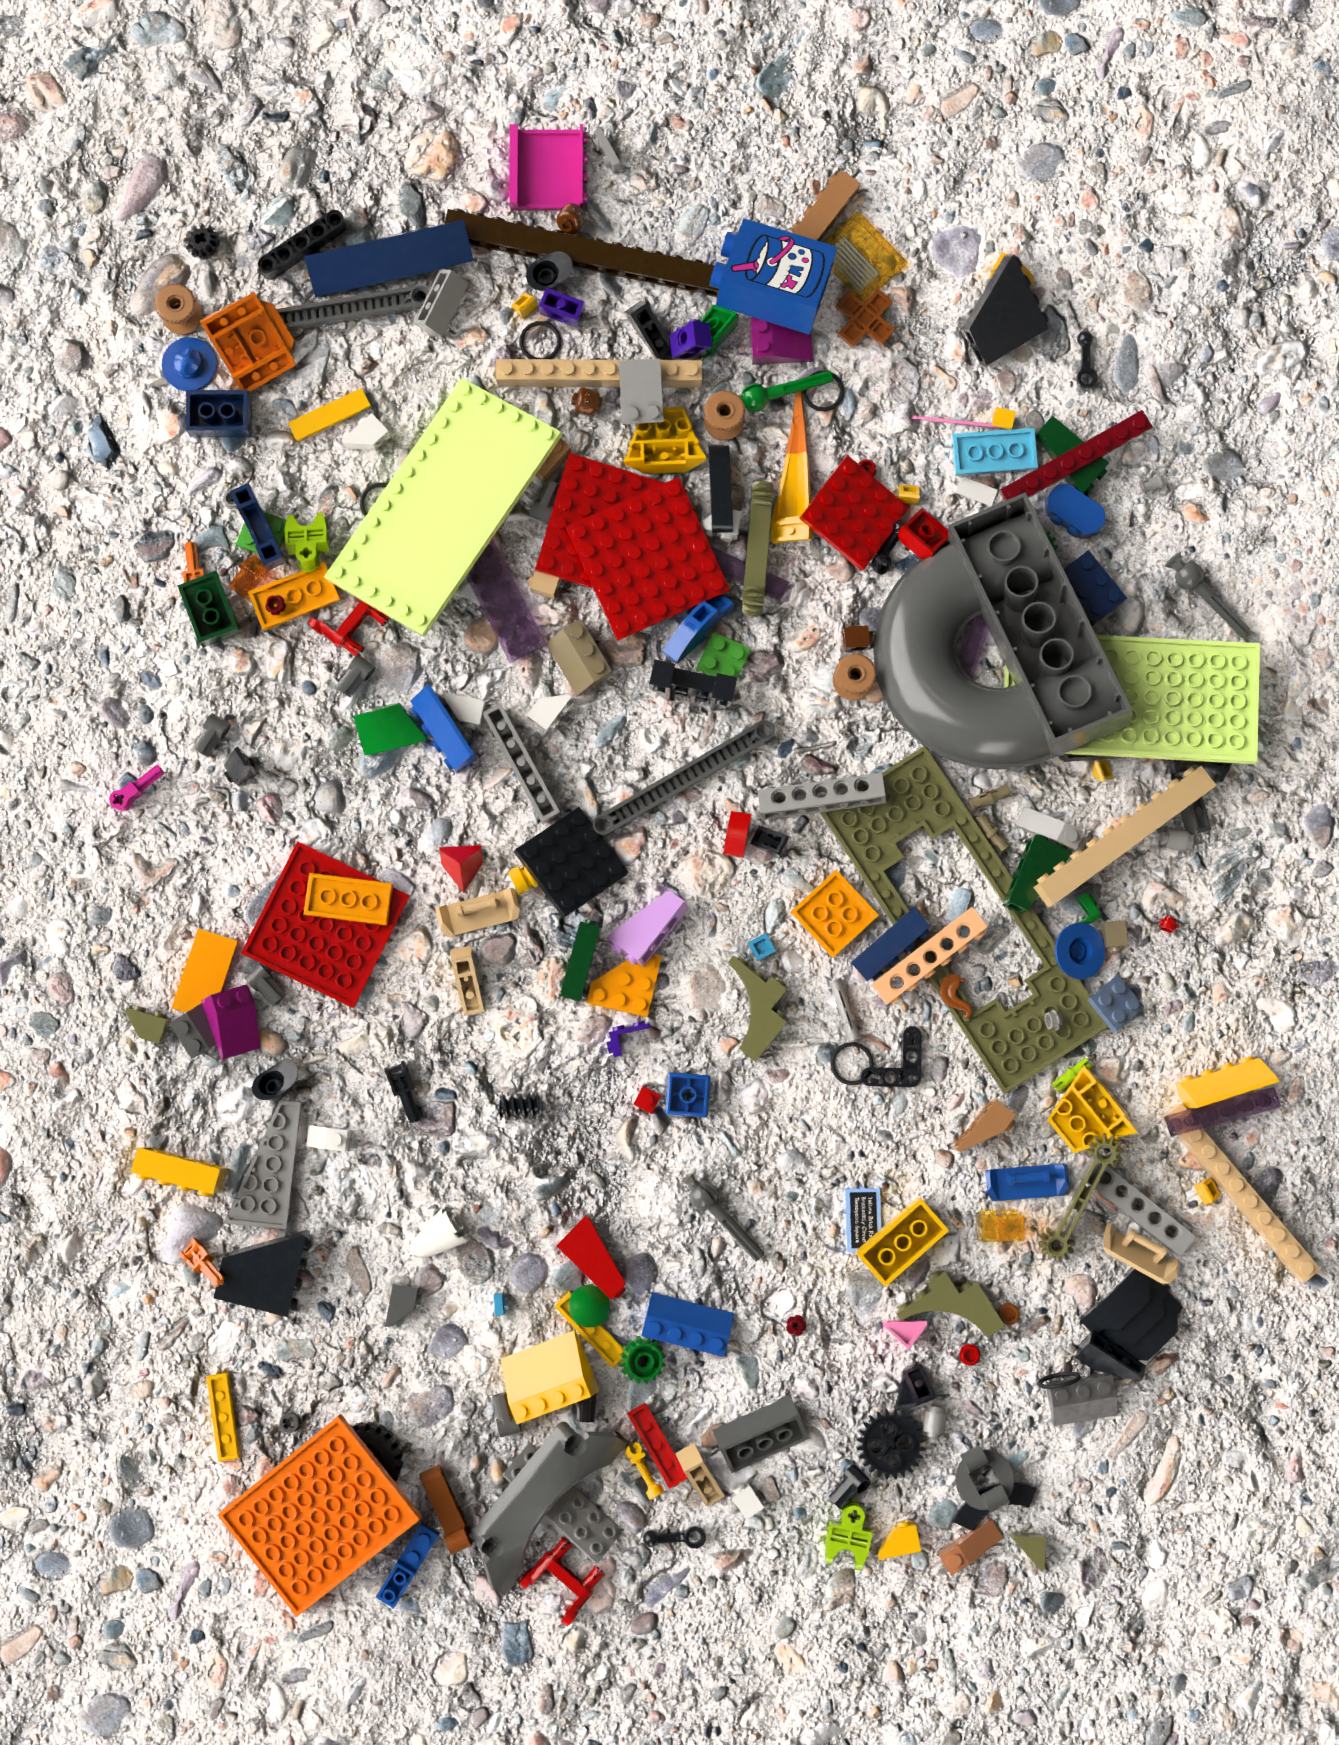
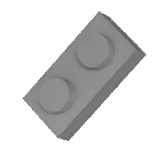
M599 128L594 131V140L592 142L595 149L603 154L602 160L606 168H611L614 174L620 170V161L604 132Z

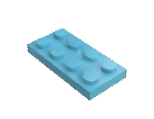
M1034 428L952 434L955 476L1031 471L1038 468Z

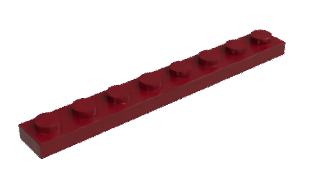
M1141 410L1003 487L999 492L1004 501L1025 492L1028 498L1148 432L1153 426L1144 411Z

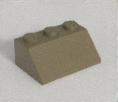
M581 618L563 628L546 642L547 647L576 696L613 676L612 670Z

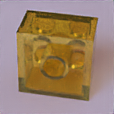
M985 1209L981 1210V1214H975L977 1240L981 1242L1025 1241L1024 1215L1018 1213V1210L1002 1209V1213H997L996 1210Z

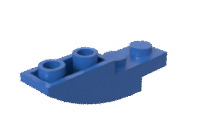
M724 595L715 597L708 602L702 601L673 633L663 649V654L678 664L706 639V632L734 609V603Z
M423 1521L421 1522L376 1595L377 1599L394 1609L440 1532Z

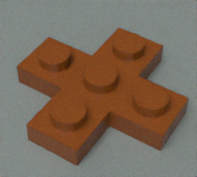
M878 288L865 303L848 291L835 306L840 313L849 319L847 324L838 333V337L851 348H854L867 334L882 347L895 332V328L881 317L892 305L893 301Z

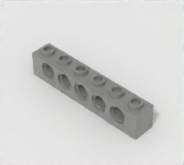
M499 703L482 712L542 824L544 825L559 817L561 813L502 704Z
M875 771L861 776L851 774L845 776V778L836 779L830 777L824 781L816 782L809 780L805 781L804 784L795 785L788 783L783 785V787L767 786L762 790H758L762 821L886 803L883 775ZM861 786L868 787V790L864 792H861L858 789ZM841 789L848 790L847 793L843 795L837 793ZM820 792L827 793L825 797H817V794ZM799 795L806 796L804 800H796ZM778 798H785L783 803L775 802Z
M1094 1156L1089 1158L1076 1175L1081 1180ZM1101 1163L1096 1164L1090 1178L1086 1183L1087 1185L1090 1186ZM1107 1165L1104 1171L1108 1174V1181L1101 1183L1099 1180L1094 1190L1162 1245L1167 1247L1172 1253L1181 1257L1196 1238L1191 1233L1193 1229L1184 1222L1182 1224L1177 1222L1175 1214L1168 1209L1162 1210L1158 1206L1160 1203L1150 1195L1147 1198L1141 1193L1143 1189L1134 1182L1128 1183L1125 1180L1126 1175L1118 1169L1113 1171ZM1119 1185H1123L1125 1188V1193L1121 1197L1116 1194V1188ZM1137 1198L1142 1202L1139 1210H1135L1132 1205L1133 1201ZM1152 1212H1156L1158 1214V1221L1152 1224L1149 1216ZM1173 1225L1175 1234L1169 1237L1166 1229L1168 1226Z

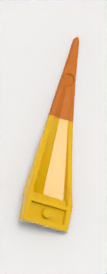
M802 391L796 392L787 453L771 520V542L773 544L812 540V529L799 519L812 501Z

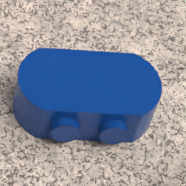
M1069 484L1056 486L1045 501V512L1050 517V521L1057 526L1061 525L1066 528L1067 532L1073 537L1081 539L1091 538L1098 533L1105 522L1104 508Z

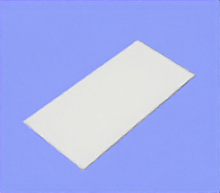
M962 476L955 493L992 507L998 490Z

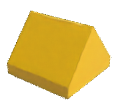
M524 293L511 307L524 320L538 307L534 296Z
M996 407L992 417V425L1012 430L1016 411Z
M900 484L898 498L905 504L918 505L920 487Z
M1211 1177L1194 1185L1203 1204L1213 1203L1221 1196Z

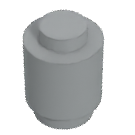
M1168 827L1166 831L1162 832L1160 842L1163 843L1164 848L1179 851L1190 850L1193 844V834L1186 830Z
M928 1406V1411H925L923 1431L927 1432L928 1437L940 1438V1434L944 1435L947 1416L945 1408Z

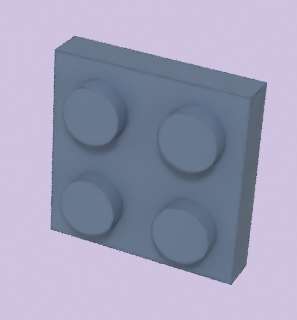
M1119 975L1114 976L1087 1000L1113 1033L1123 1027L1144 1008V1005Z

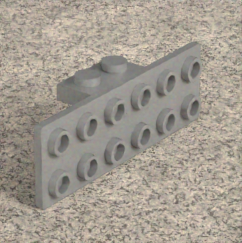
M528 1444L502 1474L503 1477L511 1483L537 1450L531 1444ZM572 1486L555 1502L540 1522L549 1536L558 1540L565 1535L594 1564H597L622 1534V1531L575 1486Z

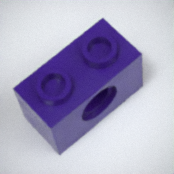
M546 288L539 304L540 315L578 328L585 312V303L582 300Z
M699 319L690 320L687 325L678 327L675 332L669 334L671 354L674 359L690 360L712 347L710 323L701 322Z

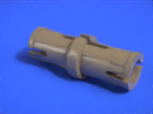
M1004 784L996 789L985 790L984 793L967 800L973 812L981 807L992 806L995 802L1010 797L1011 792L1008 785Z
M985 812L974 820L984 832L986 839L992 842L999 853L1010 846L999 832V827H995Z

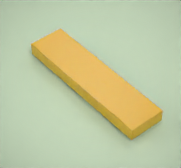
M360 388L288 422L296 441L300 442L371 408V405L363 389Z
M569 1291L554 1307L604 1360L614 1368L622 1360L619 1354L624 1352L623 1346L602 1324L588 1328L579 1326L574 1322L569 1312V1299L572 1294Z
M229 1372L207 1375L218 1462L239 1459L241 1457Z

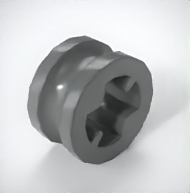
M293 1412L284 1414L279 1421L280 1428L286 1433L297 1430L300 1426L299 1416ZM292 1417L295 1420L293 1421V1423H295V1426H290L289 1428H287L285 1426V1424H287V1422H285V1419H290Z

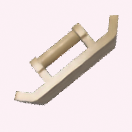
M514 888L436 908L440 930L447 937L516 920L520 911Z
M1107 1223L1103 1236L1104 1249L1107 1254L1162 1284L1171 1283L1177 1278L1180 1262L1177 1258L1167 1259L1164 1257L1168 1249L1167 1247L1158 1245L1132 1228L1125 1236L1116 1231L1113 1223Z

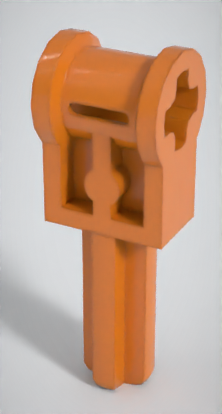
M188 542L184 545L188 570L182 571L184 583L206 575L204 569H200L196 542Z
M193 1237L188 1247L184 1251H180V1257L194 1271L200 1274L203 1272L214 1286L223 1285L225 1277L211 1263L215 1257L201 1241Z

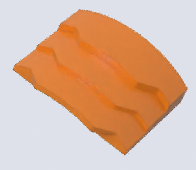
M255 292L200 320L202 327L240 390H248L250 392L297 365L291 356L294 339L274 304L259 300Z

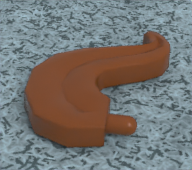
M950 974L944 977L940 985V996L943 1003L949 1007L964 1011L966 1013L964 1018L968 1019L972 1013L971 1006L956 996V990L960 986V982H965L966 980L965 978H959V975Z

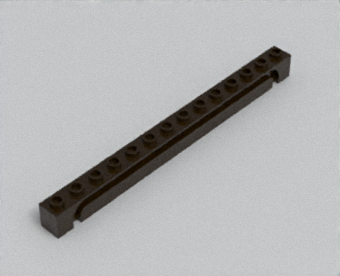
M458 208L453 210L447 209L444 224L463 219L469 244L534 259H541L552 252L561 251L568 254L572 259L573 267L694 293L702 292L708 296L718 297L719 289L709 286L715 263L710 265L703 263L699 259L687 260L679 255L668 256L656 250L652 252L644 251L643 248L637 246L632 248L625 247L619 242H612L611 244L599 238H584L580 234H564L563 231L557 229L552 231L545 230L542 226L533 225V227L526 226L519 221L507 222L500 217L489 218L481 213H465L464 210Z

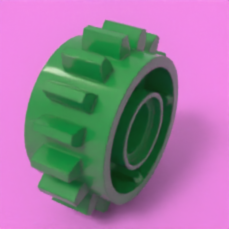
M637 1336L635 1341L630 1339V1344L627 1346L623 1345L624 1352L619 1354L622 1358L619 1365L624 1367L622 1373L624 1375L628 1374L627 1378L630 1381L635 1378L637 1384L641 1380L645 1384H648L650 1379L655 1381V1376L662 1374L661 1368L666 1365L663 1362L666 1355L661 1353L663 1347L661 1345L657 1346L658 1342L655 1339L650 1342V1338L647 1337L644 1340L640 1336ZM643 1355H646L647 1359L645 1363L639 1365V1358Z

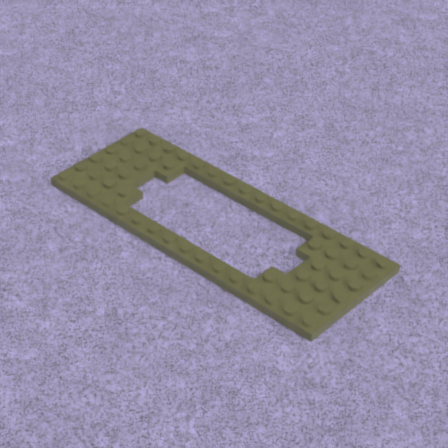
M924 746L882 772L886 803L820 812L892 925L908 913L909 909L886 876L884 870L904 858L896 843L921 827L924 828L931 840L953 827L1001 902H1004L1013 878L928 749ZM861 786L858 790L864 792L868 790V787ZM1032 907L1022 914L1006 908L1044 966L1023 980L1032 995L1006 1012L997 998L975 1011L960 987H958L956 990L957 998L967 1002L972 1009L971 1016L968 1019L964 1018L966 1014L964 1011L945 1004L1003 1094L1009 1092L1108 1027L1087 1001L1090 995L1081 981L1069 977L1060 969L1055 957V942ZM918 937L913 942L915 946L910 950V952H914L917 948H919L921 945L927 942L928 938L925 937L921 940ZM927 952L925 960L928 963L935 962V954ZM939 964L934 968L936 972L928 980L941 998L940 985L944 977L951 973L945 965ZM1056 1010L1062 1015L1063 1024L1059 1030L1047 1028L1045 1024L1046 1013Z

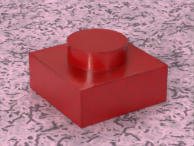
M642 1086L633 1105L652 1114L661 1095Z

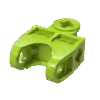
M317 512V517L307 526L298 524L295 514L287 516L285 546L288 555L296 554L299 567L304 572H313L319 567V552H329V533L323 512Z
M851 1501L842 1510L840 1522L829 1519L825 1539V1563L832 1564L833 1558L836 1557L837 1553L847 1549L854 1554V1569L861 1571L869 1554L873 1532L871 1528L863 1527L865 1513L859 1503ZM853 1510H856L858 1515L851 1519L850 1514L853 1513Z

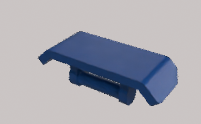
M1067 1164L1001 1168L985 1171L987 1194L991 1201L1065 1196L1069 1189Z

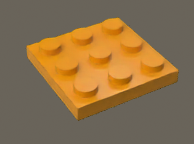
M837 870L790 911L796 920L832 958L879 916Z

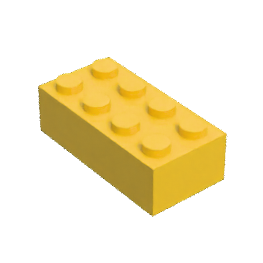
M137 1147L131 1173H135L138 1179L148 1181V1179L153 1180L154 1178L157 1179V1184L165 1186L176 1184L177 1189L183 1191H194L195 1189L198 1190L197 1194L210 1197L221 1193L228 1168L150 1147Z
M917 1196L854 1253L879 1282L886 1287L949 1230L927 1204Z

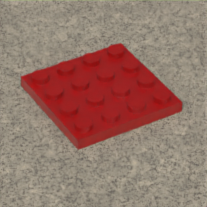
M846 455L799 519L859 570L863 571L894 530L895 522L902 519L909 507L850 456Z

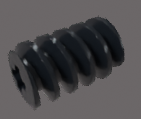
M538 1092L535 1093L534 1098L531 1097L530 1093H527L526 1099L523 1098L521 1093H519L517 1099H515L513 1094H510L509 1100L506 1099L505 1094H502L499 1100L500 1121H502L504 1114L507 1120L511 1119L512 1114L515 1120H519L520 1114H522L524 1119H527L529 1113L532 1119H536L537 1113H539L541 1119L543 1118V1103Z

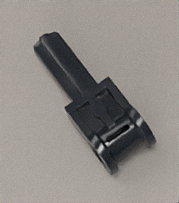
M403 1060L399 1065L391 1068L385 1067V1074L394 1097L399 1095L409 1123L419 1121L421 1117L411 1090L415 1089L406 1062ZM402 1071L401 1073H398V1074H396V1075H393V1073H395V1072Z

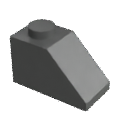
M393 1283L385 1327L392 1326L413 1311L417 1305L421 1304L423 1293L419 1292V1286Z

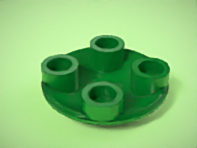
M583 1285L571 1294L569 1312L577 1325L588 1328L596 1327L607 1319L610 1312V1301L608 1296L597 1286Z

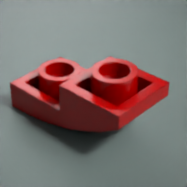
M731 811L723 855L744 858L752 814Z

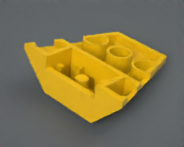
M663 407L664 422L636 424L635 433L629 444L624 464L644 474L684 473L706 461V456L700 448L699 441L695 437L684 408Z
M1085 1065L1047 1119L1073 1153L1091 1148L1088 1143L1089 1141L1096 1143L1095 1135L1103 1139L1102 1134L1106 1133L1107 1139H1109L1113 1134L1116 1140L1129 1134L1138 1133L1123 1107L1099 1077Z

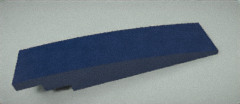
M463 219L304 256L315 297L474 261Z

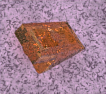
M255 555L238 566L240 571L228 585L230 589L245 600L249 596L248 591L253 590L268 572L262 561Z

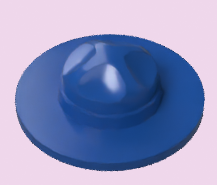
M186 337L176 340L166 349L162 357L161 366L164 377L176 389L181 391L199 390L208 385L213 379L217 369V360L213 350L206 342L197 338Z
M1073 923L1060 932L1055 944V957L1060 969L1074 979H1087L1099 971L1105 958V946L1101 935L1094 927L1086 923Z

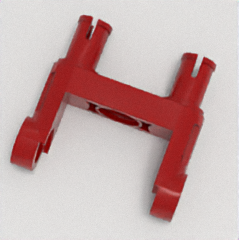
M358 599L360 601L359 604L336 631H333L321 620L317 621L311 617L307 624L314 631L324 635L337 647H344L355 657L359 654L358 651L363 653L365 648L353 640L351 635L364 619L370 615L381 626L387 624L385 620H390L389 616Z
M562 1537L552 1551L546 1552L535 1566L524 1574L518 1584L526 1589L529 1584L532 1585L545 1569H548L577 1595L566 1608V1613L560 1620L565 1626H569L578 1615L581 1607L592 1596L593 1588L605 1576V1573L602 1570L599 1572V1567L595 1565L585 1579L580 1580L561 1563L563 1556L573 1547L570 1541L567 1542V1539Z

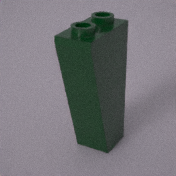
M1053 415L1036 435L1051 460L1084 443ZM1101 457L1064 479L1069 485L1087 496L1095 487L1092 483L1096 479L1101 480L1108 472L1105 468L1109 462Z
M1034 835L1029 838L1002 906L1019 914L1027 911L1039 897V894L1033 888L1038 884L1037 879L1045 873L1051 875L1055 872L1053 867L1062 861L1066 863L1072 852L1061 844H1054L1048 841V838L1043 835Z
M585 919V922L580 921L560 993L561 997L578 1002L582 1000L601 934V927L598 926V922Z

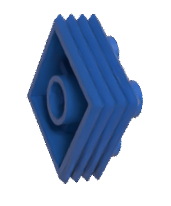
M670 1072L667 1084L666 1115L706 1118L708 1116L710 1076ZM686 1089H690V1092L694 1093V1098H690L689 1101H685V1097H682V1093L686 1092Z

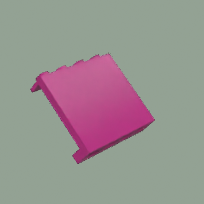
M510 124L509 204L511 211H561L569 203L577 204L583 209V203H587V191H583V184H587V171H583L584 164H587V151H584V145H587V132H583V124H580V130H519L518 124Z

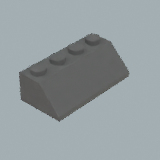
M791 1395L712 1430L731 1473L809 1439Z

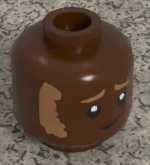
M574 203L566 204L558 213L556 218L557 225L566 234H576L584 225L586 214L581 206Z
M582 387L577 393H573L571 405H574V410L577 414L592 417L600 412L602 397H600L598 391Z

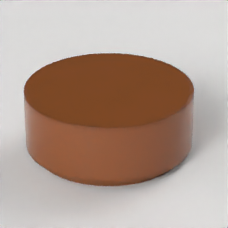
M1004 1303L998 1309V1315L1004 1324L1013 1325L1019 1320L1020 1312L1014 1304Z

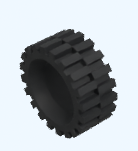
M359 1422L351 1426L364 1443H369L380 1451L384 1469L396 1482L403 1467V1461H401L403 1451L399 1449L400 1443L398 1439L395 1440L392 1437L394 1434L390 1430L388 1432L385 1431V1426L381 1424L375 1426L374 1422H368L367 1424Z

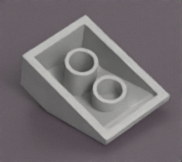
M660 359L619 361L622 424L664 422Z

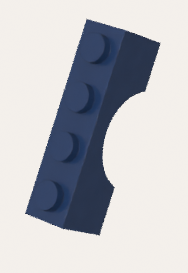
M247 483L231 490L232 498L250 532L255 548L267 571L287 563L251 485Z

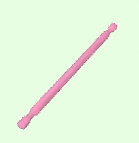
M913 415L915 420L921 419L924 421L1000 429V427L989 423Z

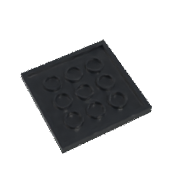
M580 807L514 850L515 855L563 919L629 874L603 837L596 833L593 824Z

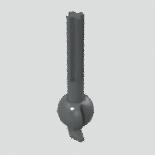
M1180 551L1168 560L1164 566L1176 571L1175 580L1180 588L1184 590L1194 589L1241 638L1251 631L1203 581L1204 574L1200 565L1195 562L1185 563L1182 560Z
M689 1173L683 1178L682 1182L688 1185V1188L691 1190L689 1194L690 1202L696 1209L701 1211L708 1209L755 1262L764 1256V1252L719 1204L717 1201L719 1196L718 1190L712 1183L707 1181L699 1183L693 1173Z

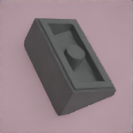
M1200 797L1180 812L1184 828L1189 833L1194 835L1211 830L1203 797Z

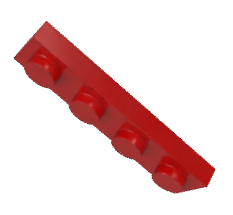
M646 1403L628 1412V1417L669 1489L671 1490L686 1481L688 1477L684 1473L681 1464Z

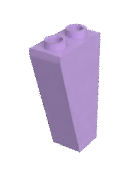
M669 890L609 934L607 937L611 944L609 947L617 954L621 952L625 954V958L631 964L636 965L638 963L644 967L689 909L687 904Z

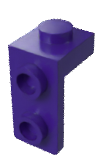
M644 1020L635 1022L633 1027L626 1029L624 1025L612 1027L613 1031L609 1032L610 1041L606 1042L609 1054L613 1053L614 1057L622 1056L618 1035L651 1028L650 1023L646 1024Z

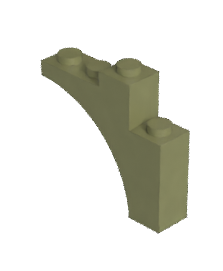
M732 956L728 964L742 980L750 1003L748 1031L738 1049L755 1062L787 1024L784 1020L786 1016L778 1009L772 1010V1007L787 991L784 987L786 983L777 976L775 979L771 976L767 982H764V976L756 969L752 972L746 967L748 963L742 957L738 956L736 958Z
M939 1270L928 1276L929 1280L926 1281L930 1288L928 1291L926 1289L919 1291L915 1294L916 1298L911 1302L906 1300L897 1306L898 1310L895 1311V1314L901 1321L912 1315L928 1311H944L957 1314L975 1324L987 1338L1005 1327L978 1282H971L969 1280L960 1286L961 1290L958 1291L945 1271L940 1272Z

